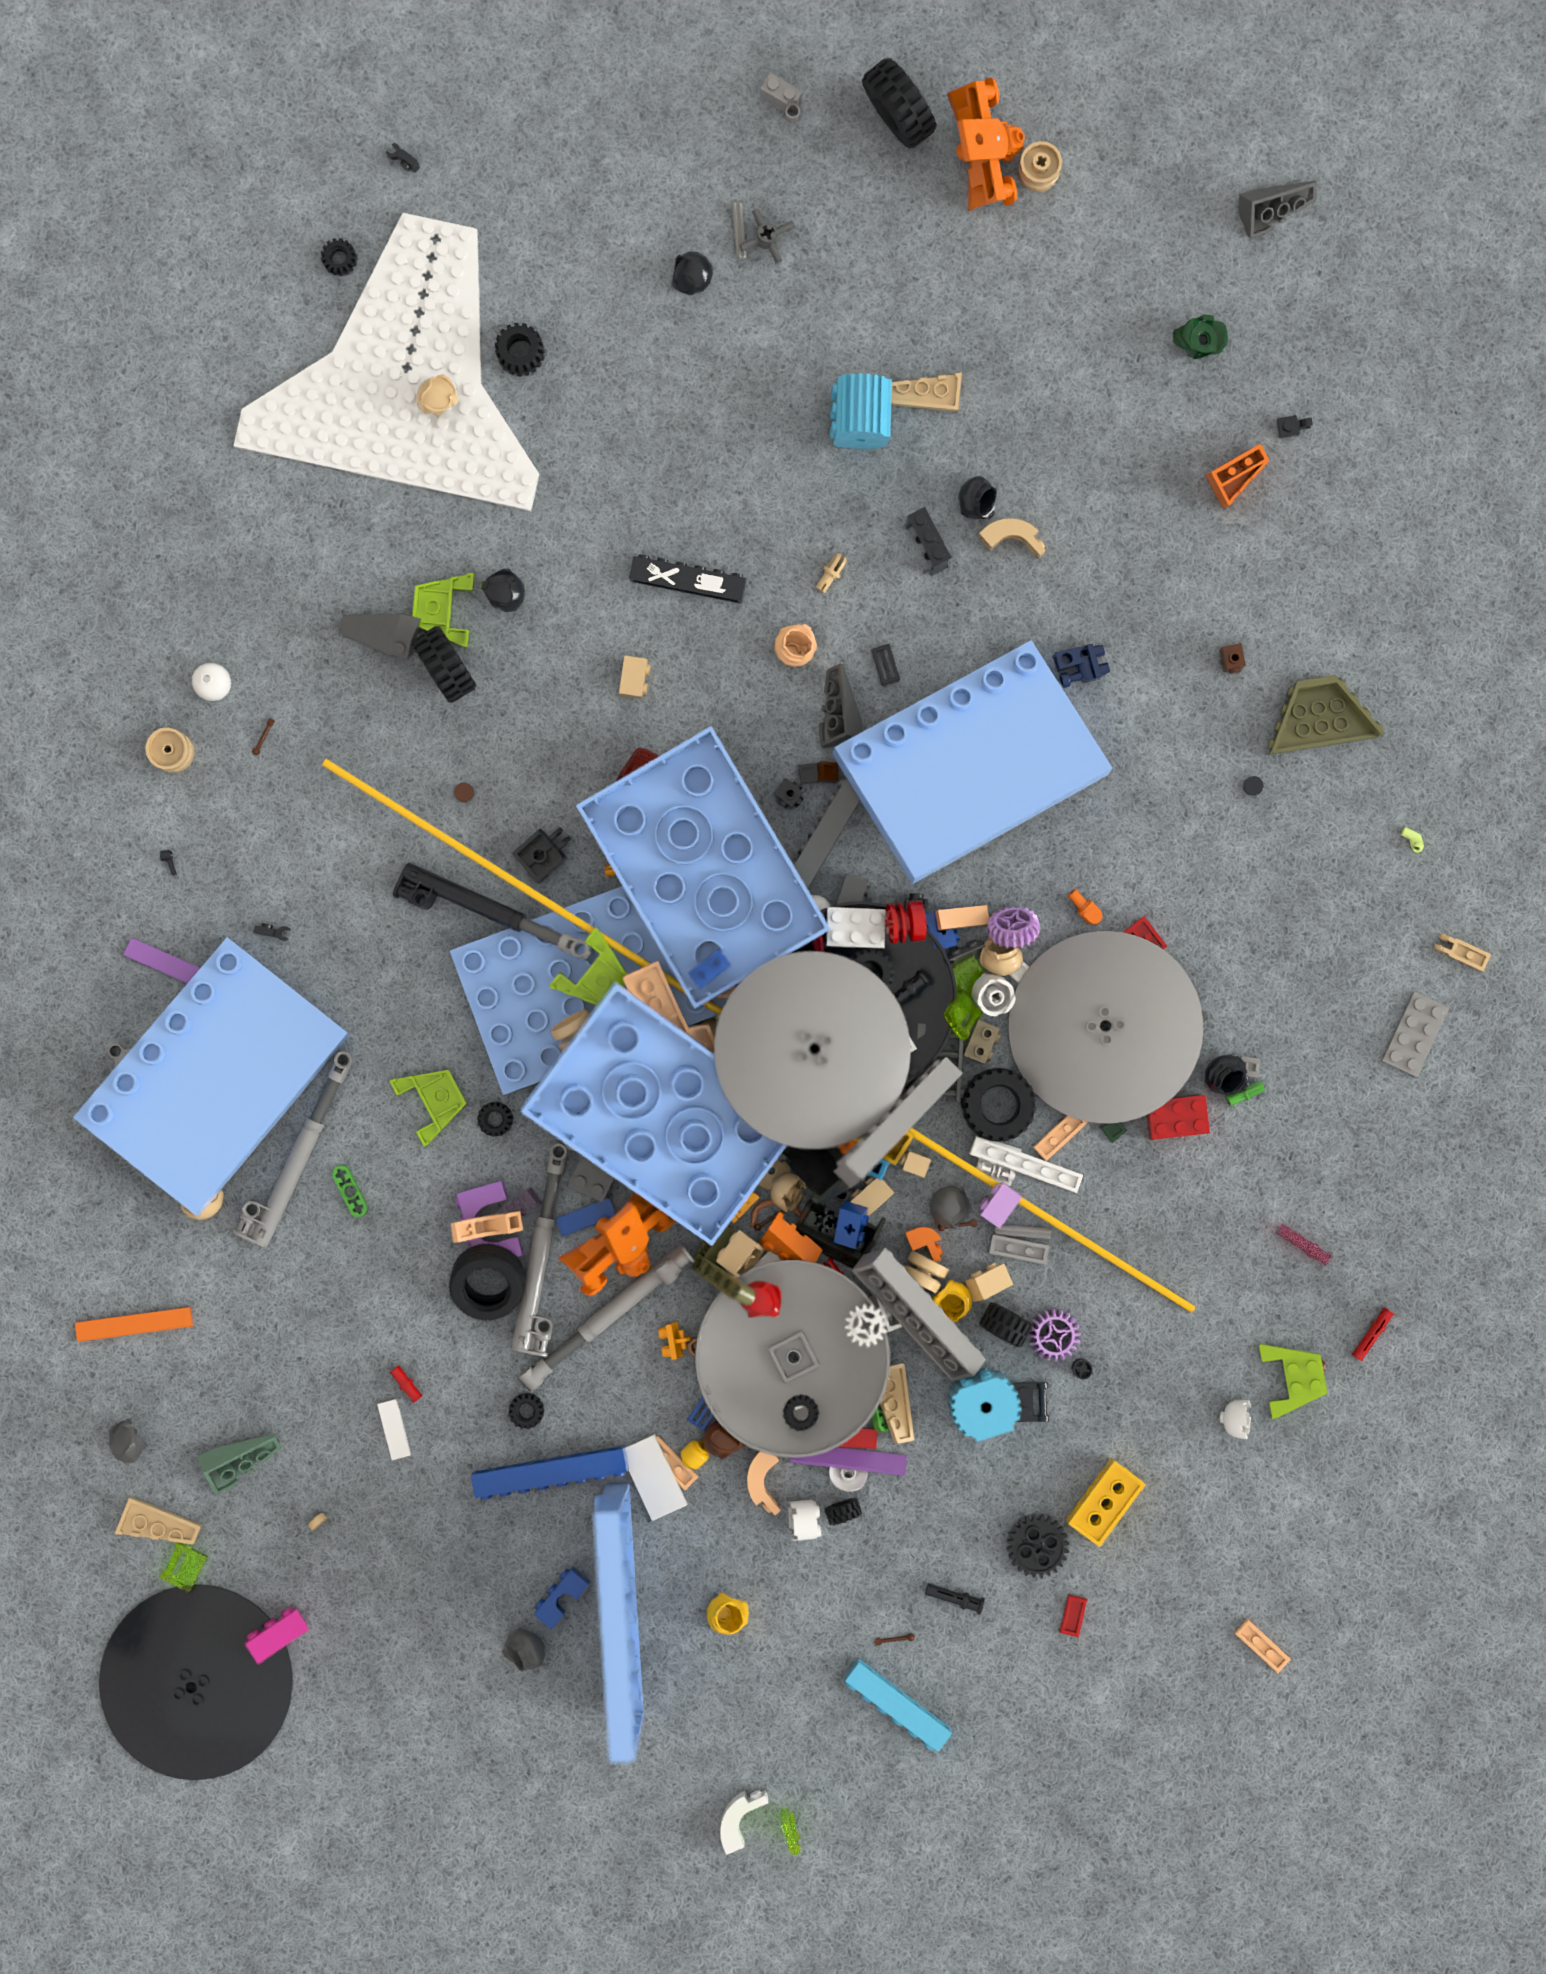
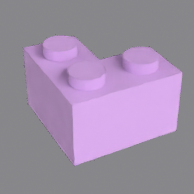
M1001 1182L1000 1185L997 1183L990 1192L993 1195H989L988 1198L984 1197L978 1205L980 1215L998 1228H1001L1022 1198L1021 1194L1004 1182Z

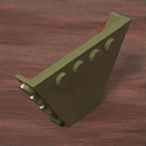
M1336 675L1301 680L1297 681L1294 686L1290 685L1286 695L1289 697L1287 704L1284 703L1281 708V721L1276 722L1273 730L1276 734L1274 739H1270L1267 749L1270 750L1268 755L1381 738L1385 732L1383 731V726L1378 721L1375 722L1371 717L1370 711L1366 707L1361 706L1358 702V697L1353 692H1349L1345 682L1341 678H1337Z

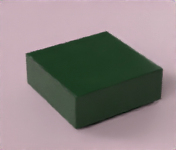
M1121 1122L1105 1123L1100 1127L1112 1143L1127 1131Z

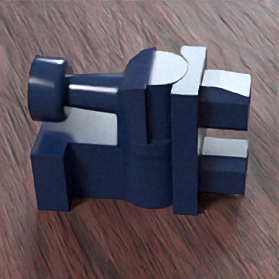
M1092 643L1055 652L1053 658L1057 672L1076 666L1078 672L1070 675L1067 672L1059 674L1062 687H1069L1071 682L1075 681L1088 683L1099 680L1102 676L1110 672L1108 662L1098 664L1097 661L1098 657L1105 656L1104 646H1093Z

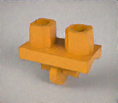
M672 1322L658 1329L660 1339L668 1338L669 1345L662 1346V1356L671 1357V1360L684 1356L683 1349H687L686 1342L691 1340V1336H685L684 1329L679 1330L678 1322Z

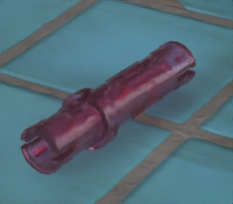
M1284 1223L1280 1226V1230L1277 1231L1278 1235L1306 1252L1307 1256L1315 1258L1325 1266L1330 1262L1329 1259L1331 1260L1332 1255L1319 1248L1317 1243L1310 1242Z

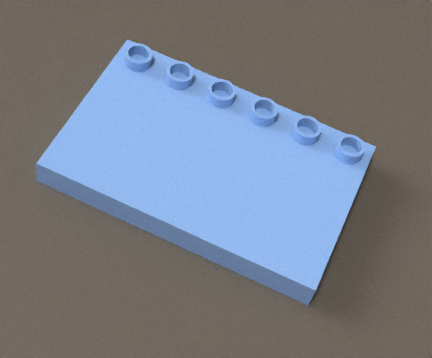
M1032 640L834 747L832 754L912 885L1106 777L1112 770V766Z
M712 726L576 805L695 1009L738 985L763 964L778 957L788 955L830 931L829 925ZM719 949L731 966L702 989H699L688 975V972Z
M227 937L73 1118L194 1215L200 1216L341 1047L349 1034Z
M616 981L613 982L521 1106V1112L711 1246L787 1146L758 1133L732 1108L719 1083L713 1051Z
M629 1482L607 1483L602 1495L594 1496L610 1763L635 1761L644 1716Z

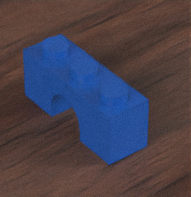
M573 1566L570 1570L566 1568L559 1576L561 1581L557 1585L553 1583L547 1591L549 1595L546 1599L543 1600L541 1598L534 1607L536 1609L534 1616L551 1630L565 1614V1610L558 1604V1597L563 1594H569L577 1600L590 1583V1580Z

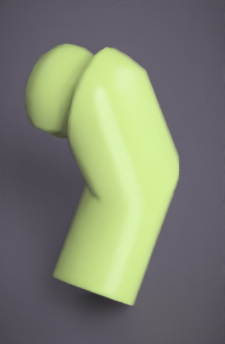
M1404 827L1401 836L1409 839L1411 848L1415 853L1421 852L1424 848L1422 836Z

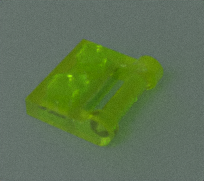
M962 989L957 992V997L953 998L943 1016L961 1040H967L971 1028L976 1020L981 1017L983 1011L975 1006L966 991ZM969 1012L970 1017L963 1027L961 1024Z
M176 1542L175 1550L166 1569L161 1572L160 1578L190 1592L208 1556L189 1547L185 1543ZM183 1552L187 1555L175 1577L172 1575V1572Z
M789 1808L782 1809L781 1823L789 1852L792 1855H797L800 1853L801 1847L798 1843L800 1841V1834L796 1829L794 1813L790 1814Z

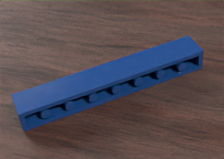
M625 1445L474 1471L471 1474L474 1497H481V1500L492 1498V1495L499 1494L500 1497L508 1496L513 1491L526 1493L531 1488L544 1490L549 1488V1485L554 1484L557 1487L568 1485V1482L575 1481L576 1484L584 1483L589 1478L602 1480L607 1475L620 1477L625 1475L629 1465Z

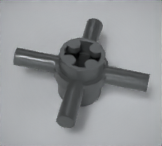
M754 209L752 214L759 228L756 231V237L740 244L741 250L745 251L759 244L761 248L770 250L775 263L778 264L782 261L776 247L778 236L794 229V224L790 221L775 228L772 224H765L759 209ZM770 233L772 239L768 240L767 236L764 235Z

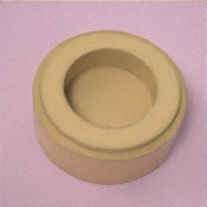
M320 1513L308 1524V1527L314 1531L327 1520V1517L324 1513Z

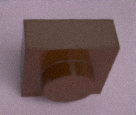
M820 761L817 763L818 782L836 783L839 781L837 762Z

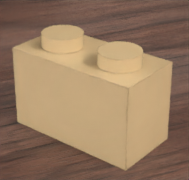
M624 655L619 688L620 696L643 699V695H647L648 683H645L646 676H650L651 665L648 664L647 659Z
M907 1150L906 1154L903 1153L900 1158L899 1164L902 1170L925 1178L931 1159Z
M873 1176L865 1181L866 1186L862 1190L858 1188L851 1195L852 1199L850 1200L852 1203L867 1207V1215L869 1216L894 1194L883 1179L879 1180Z
M996 1262L985 1266L986 1270L975 1271L970 1274L971 1278L965 1280L974 1302L985 1300L1013 1285L1004 1263L998 1265Z

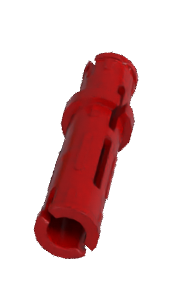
M1384 1307L1377 1319L1371 1322L1372 1326L1351 1355L1362 1362L1379 1335L1385 1332L1386 1325L1395 1314Z

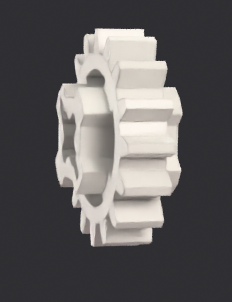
M863 1304V1309L856 1306L857 1312L850 1311L849 1313L852 1317L846 1318V1321L850 1322L849 1325L845 1326V1329H850L847 1336L853 1335L852 1342L854 1343L858 1340L859 1346H862L863 1342L866 1343L867 1347H870V1342L877 1345L876 1339L883 1340L881 1333H887L883 1326L888 1325V1322H883L882 1320L886 1316L879 1315L880 1308L876 1311L873 1310L874 1305L867 1308L866 1304ZM864 1312L872 1313L876 1317H867ZM857 1316L859 1319L858 1326L854 1328L853 1323L854 1319ZM863 1319L866 1322H871L870 1330L862 1329ZM879 1323V1331L875 1335L874 1327ZM857 1334H866L869 1339L861 1338Z

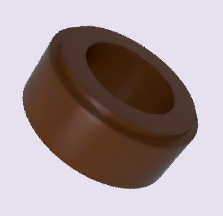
M460 783L455 787L454 794L459 801L468 802L474 796V789L468 783Z

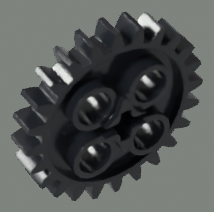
M1033 1514L1030 1520L1026 1515V1522L1019 1519L1020 1526L1013 1525L1015 1532H1009L1012 1539H1007L1006 1541L1011 1546L1006 1547V1549L1012 1553L1008 1557L1009 1559H1014L1012 1562L1013 1566L1019 1564L1017 1568L1019 1572L1025 1569V1576L1031 1572L1033 1578H1035L1037 1573L1043 1578V1573L1046 1572L1050 1577V1570L1057 1573L1056 1566L1063 1567L1060 1561L1067 1560L1063 1554L1069 1553V1549L1064 1547L1070 1544L1069 1541L1064 1540L1068 1535L1061 1533L1064 1530L1062 1526L1057 1528V1520L1051 1523L1052 1518L1050 1516L1044 1520L1043 1514L1040 1515L1039 1519ZM1031 1529L1038 1530L1035 1537L1028 1536V1532ZM1054 1537L1055 1543L1047 1545V1538ZM1025 1538L1036 1545H1038L1040 1542L1043 1548L1054 1551V1553H1048L1046 1550L1041 1548H1037L1036 1550L1034 1545L1028 1542L1022 1541V1539ZM1023 1547L1030 1548V1552L1027 1555L1020 1554ZM1047 1555V1561L1044 1563L1038 1562L1039 1556Z

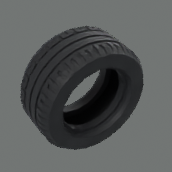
M478 1244L466 1249L456 1259L450 1276L449 1292L453 1303L467 1316L484 1321L496 1320L509 1315V1313L516 1309L522 1298L525 1283L523 1265L512 1251L503 1246ZM481 1268L493 1269L505 1277L508 1286L499 1294L493 1296L482 1295L475 1292L469 1286L467 1276Z

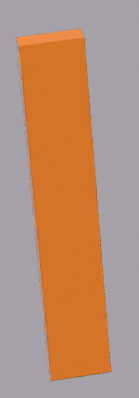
M191 1307L75 1322L77 1342L193 1326Z

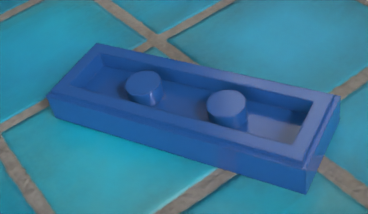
M608 1197L603 1202L598 1201L558 1217L556 1222L563 1237L596 1224L602 1217L611 1218L616 1213L610 1197Z

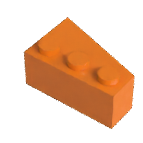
M1261 444L1248 449L1205 474L1223 508L1230 506L1248 483L1270 461Z
M779 1211L758 1244L762 1245L766 1251L777 1255L782 1261L801 1260L815 1263L823 1250L807 1235H800L795 1230L797 1226L793 1223L789 1225L782 1218L784 1215Z

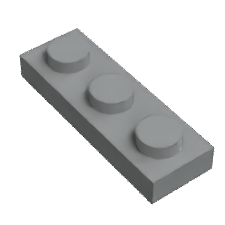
M992 1234L988 1253L1046 1265L1049 1245Z

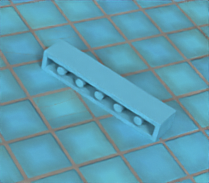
M858 1658L845 1675L846 1686L849 1689L859 1691L862 1694L861 1697L866 1702L871 1703L872 1701L876 1704V1708L882 1714H889L893 1717L892 1721L900 1727L902 1725L908 1729L907 1732L916 1739L919 1737L924 1741L923 1744L931 1751L935 1749L939 1752L952 1735L950 1727Z

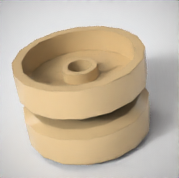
M1043 141L1032 143L1025 148L1018 167L1019 180L1024 187L1031 191L1042 192L1054 186L1062 166V158L1058 149L1049 142Z
M172 728L156 730L150 735L145 746L149 761L157 768L170 773L183 771L191 764L194 757V746L191 740L183 733Z
M587 1009L570 1015L551 1028L550 1033L554 1040H562L559 1044L561 1051L564 1050L590 1015Z
M911 1250L907 1260L917 1267L913 1269L905 1265L906 1271L912 1278L917 1280L922 1289H928L937 1294L941 1284L934 1280L932 1276L935 1275L944 1279L949 1269Z

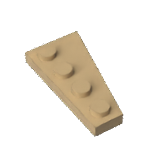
M962 372L955 373V375H940L934 378L926 377L913 381L892 382L891 405L958 412Z
M905 1363L890 1365L886 1390L880 1402L892 1439L896 1444L914 1440Z
M129 1497L115 1534L195 1544L202 1524L134 1497Z

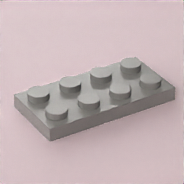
M1413 992L1381 1061L1414 1077H1418L1449 1007L1417 992Z

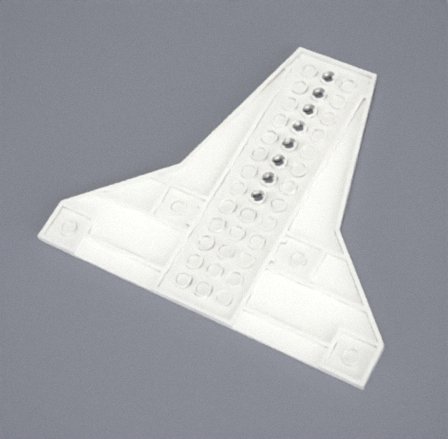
M402 213L333 352L241 410L233 446L244 450L531 511L539 473L482 386L477 229ZM435 235H438L439 239H441V242H437V244H434L431 238H434ZM434 254L437 260H433V262L430 263L427 256ZM427 272H430L433 278H429L428 281H425V277H423V275L427 274ZM423 290H426V293L429 294V296L425 297L424 300H422L419 293H422ZM422 309V312L425 314L417 318L415 311ZM418 327V330L421 331L420 334L417 333L416 336H413V333L410 332L411 329ZM414 345L416 352H412V355H409L406 349ZM406 364H409L412 370H408V373H405V370L402 369ZM441 374L446 375L456 389L457 403L446 409L439 417L434 414H424L418 409L416 402L418 388L428 378Z

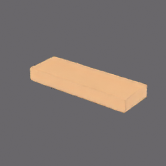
M987 905L935 911L938 930L988 925L989 921Z
M1066 1115L1033 1148L1047 1161L1088 1122Z
M657 1436V1440L677 1483L686 1490L699 1476L691 1468H686L681 1462L682 1459Z
M1248 1619L1234 1632L1277 1673L1291 1660Z

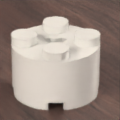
M984 973L973 985L971 997L985 1014L998 1016L1002 1013H1007L1013 1007L1015 1002L1014 990L1004 977L993 973Z
M813 1499L789 1501V1527L794 1529V1534H791L792 1541L821 1537V1528L817 1523V1518L820 1517L819 1506L816 1505V1501H813Z

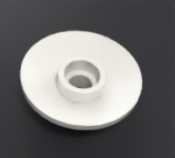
M830 1467L829 1476L831 1482L838 1489L852 1492L864 1486L867 1481L868 1471ZM850 1474L851 1478H846L844 1475Z

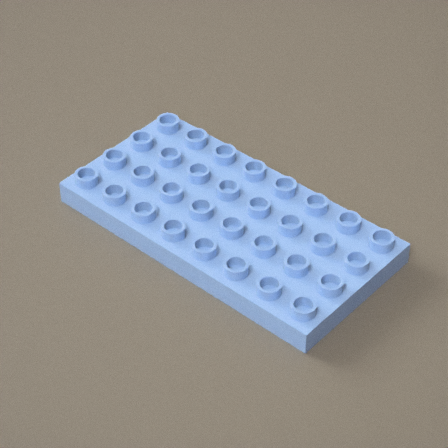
M623 886L564 908L594 928L597 927L600 932L650 963L658 961L662 971L677 979ZM556 912L531 920L562 935L566 933L579 940L585 941L590 935ZM511 928L450 950L502 1094L507 1095L539 1083L562 1052L559 1048L562 1040H554L550 1033L551 1028L576 1012L587 1009L590 1014L596 1007V1005L578 997L570 996L556 989L554 990L549 985L559 972L577 984L600 954L592 948L590 958L580 960L559 950L558 946L523 930L517 932ZM585 946L579 947L578 954H582L585 951ZM611 948L628 974L642 968ZM669 984L687 1026L718 1015L703 1005L695 1009L686 994ZM715 997L710 1001L723 1008L728 998L717 999Z

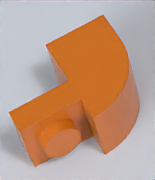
M918 1226L905 1231L912 1251L927 1245L932 1260L934 1262L941 1260L942 1250L939 1244L935 1245L934 1243L941 1238L935 1230L927 1226Z

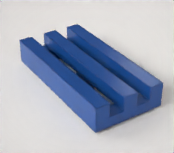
M703 1396L687 1419V1421L693 1423L702 1431H704L713 1417L712 1412H710L704 1423L700 1424V1421L709 1409L706 1404L697 1420L693 1419L705 1401Z

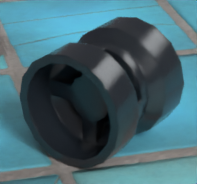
M1078 1358L1072 1363L1071 1369L1077 1378L1085 1380L1092 1375V1365L1086 1359Z

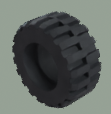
M435 626L413 639V648L449 703H454L475 690L476 683L440 626Z
M1004 1068L987 1069L975 1075L966 1085L967 1087L961 1102L962 1115L968 1127L978 1136L996 1142L1009 1141L1019 1137L1021 1133L1028 1129L1029 1124H1032L1037 1108L1035 1107L1036 1096L1033 1094L1031 1085L1017 1072ZM998 1086L1010 1090L1015 1096L1017 1104L1014 1115L1002 1123L989 1121L981 1111V1099L984 1093L990 1088Z

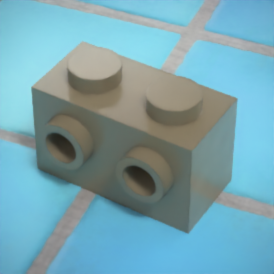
M977 1020L963 1056L985 1064L986 1061L990 1062L994 1053L991 1050L994 1043H998L1001 1033H998L1000 1028Z

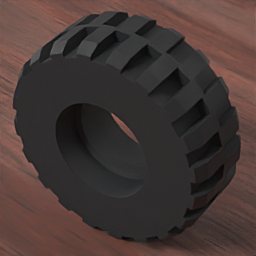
M891 58L881 60L864 74L862 85L872 105L894 136L905 147L915 148L934 133L937 124L932 111L919 89L901 66Z

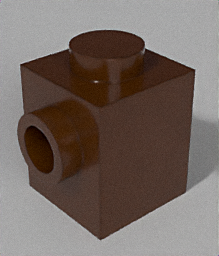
M1241 643L1224 646L1219 650L1224 672L1229 671V674L1239 673L1246 666Z

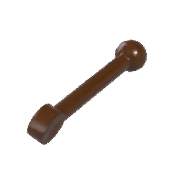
M271 718L267 721V726L256 748L252 750L254 755L260 753L259 749L270 727L275 722Z
M779 1211L760 1224H755L754 1229L760 1231L761 1227L772 1221Z
M973 1219L970 1222L960 1223L958 1227H976L978 1222ZM940 1224L938 1225L939 1231H944L945 1229L952 1228L942 1227Z
M910 1633L908 1636L876 1638L875 1644L880 1646L886 1642L913 1641L915 1636Z

